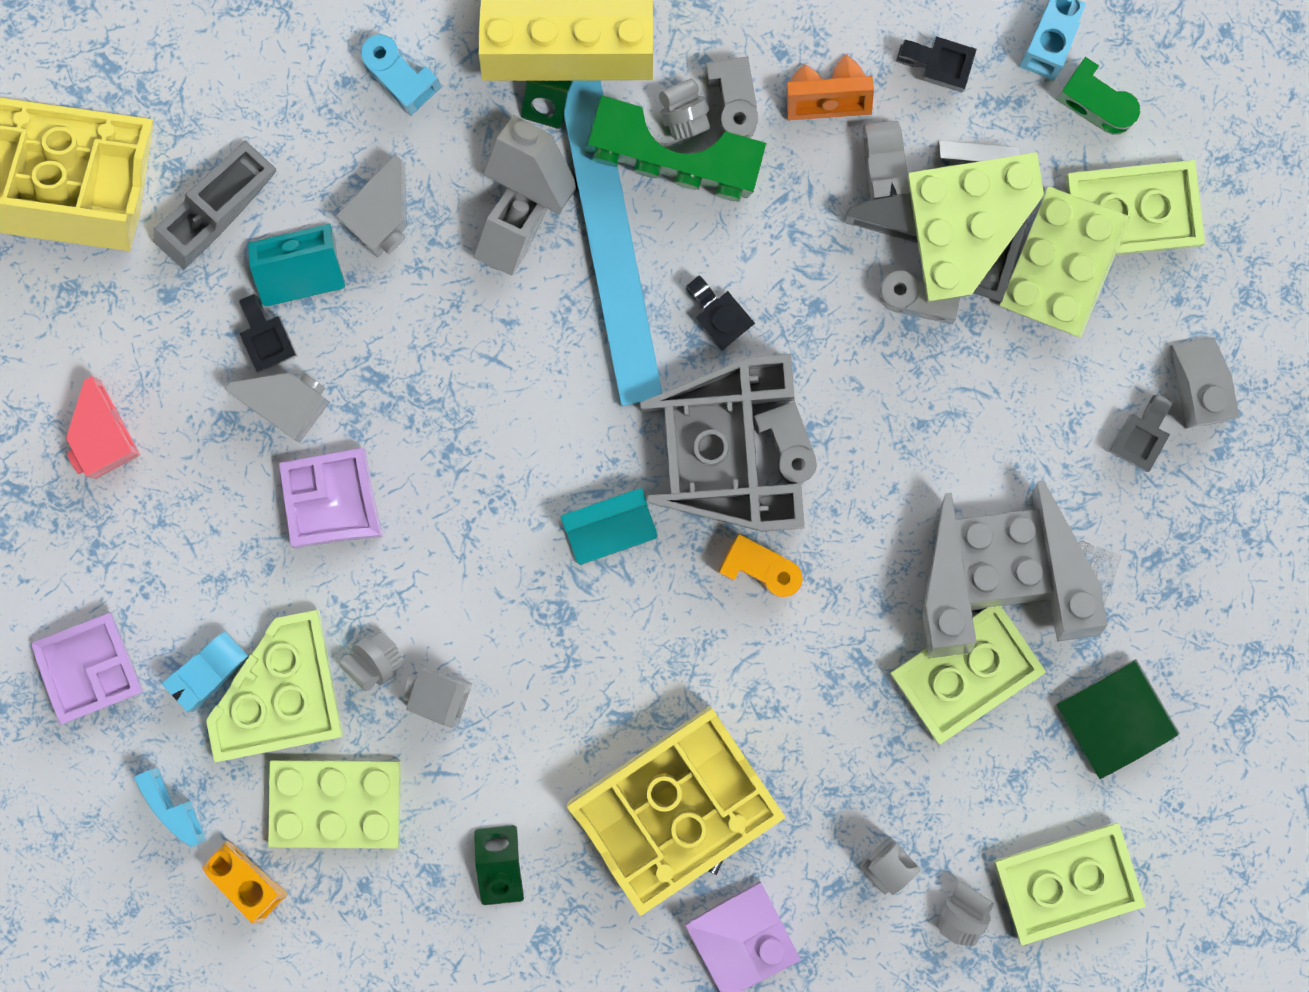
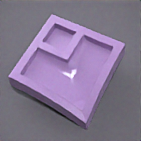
M364 448L279 463L292 548L298 549L343 541L383 537L372 488L367 453Z
M112 612L31 643L43 682L60 725L143 692Z
M761 881L685 923L720 992H741L801 961Z

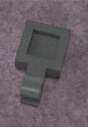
M1160 394L1153 395L1144 411L1142 419L1129 414L1109 452L1145 472H1150L1170 436L1169 433L1159 429L1170 410L1173 401Z

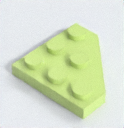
M1037 152L907 174L927 303L970 296L978 287L1044 196Z
M319 610L278 617L270 624L265 632L266 634L254 652L248 657L231 682V686L206 720L214 763L344 736Z

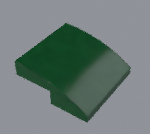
M1137 659L1098 678L1096 682L1060 700L1056 704L1099 779L1127 766L1180 734Z

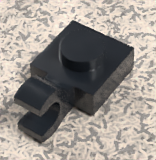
M937 36L933 40L931 48L910 40H904L903 45H900L896 62L911 67L925 68L923 81L963 92L967 85L977 49Z
M700 275L686 285L685 289L704 310L695 318V321L721 352L755 324L729 291L720 298H717L710 286Z
M255 294L239 300L240 306L251 327L239 334L257 373L266 371L298 356L280 316L268 320L262 303Z

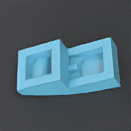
M159 768L134 776L140 792L152 811L176 837L190 847L206 841L191 801L174 807Z

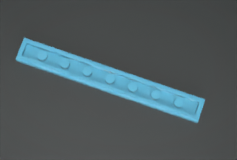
M601 80L573 81L568 93L564 118L621 407L640 404V402L662 394V388L618 166L613 167L597 163L592 160L593 154L584 152L596 106L601 95H603Z

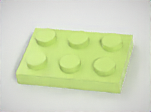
M1195 160L1068 173L1065 176L1068 194L1130 217L1115 256L1194 248L1205 245Z
M1048 186L1000 307L1081 338L1128 226L1130 217Z
M1002 606L984 608L973 616L977 643L972 653L929 659L926 648L890 672V675L938 745L1046 673Z
M270 760L268 847L398 849L400 847L401 761Z
M1117 822L993 861L1019 944L1022 946L1146 907L1120 824Z

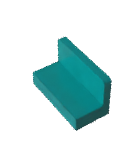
M331 223L248 243L250 270L262 305L265 307L345 288V280L337 257L335 236Z
M642 487L560 516L575 559L579 565L641 545L658 537Z

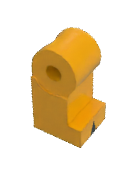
M740 534L736 535L717 572L733 581L740 571L763 583L766 590L776 597L792 596L801 588L803 581L802 572L794 562Z
M225 841L202 866V870L251 924L262 923L288 895L277 882H273L239 848L229 841Z

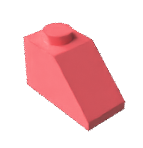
M93 376L85 379L66 437L71 447V450L67 452V456L78 474L84 472L86 477L97 479L141 454L102 381Z

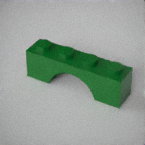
M601 95L596 106L584 152L593 154L592 160L603 165L616 167L618 162L635 166L634 172L639 175L658 178L660 173L676 178L674 183L683 188L699 190L701 185L715 189L717 197L739 202L741 197L748 198L754 192L767 143L725 131L713 146L704 151L692 154L677 153L662 146L651 135L645 122L643 107Z

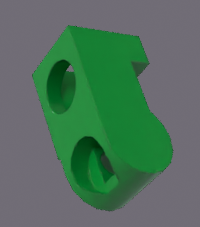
M1085 56L1056 100L1103 131L1112 135H1120L1126 132L1138 120L1140 115L1138 99L1129 92L1114 90L1093 76L1099 65Z

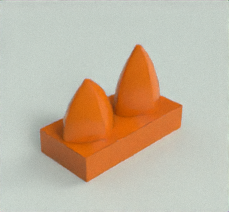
M847 54L835 66L831 79H822L814 69L804 64L794 73L791 81L787 82V120L872 115L874 98L873 77L866 76L859 64Z

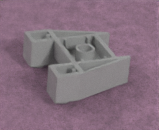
M791 354L747 357L640 402L641 410L644 413L665 412L671 494L647 495L648 503L760 532L805 529L801 484L758 487L752 405L795 401Z
M1044 480L1037 481L1031 494L1034 508L1032 510L957 520L952 493H945L940 508L922 613L929 659L972 653L977 641L971 610L1050 600L1057 642L1100 636L1107 627L1100 582Z

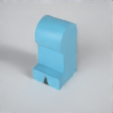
M1049 0L1019 67L1054 81L1065 63L1079 28V21L1086 3L1080 0Z
M382 34L373 35L363 44L361 55L368 71L410 116L442 88L438 78L427 66L417 74L402 58L396 43L390 37Z
M224 631L203 648L198 655L195 654L177 672L172 673L161 684L187 713L195 712L246 662L249 656L227 631Z

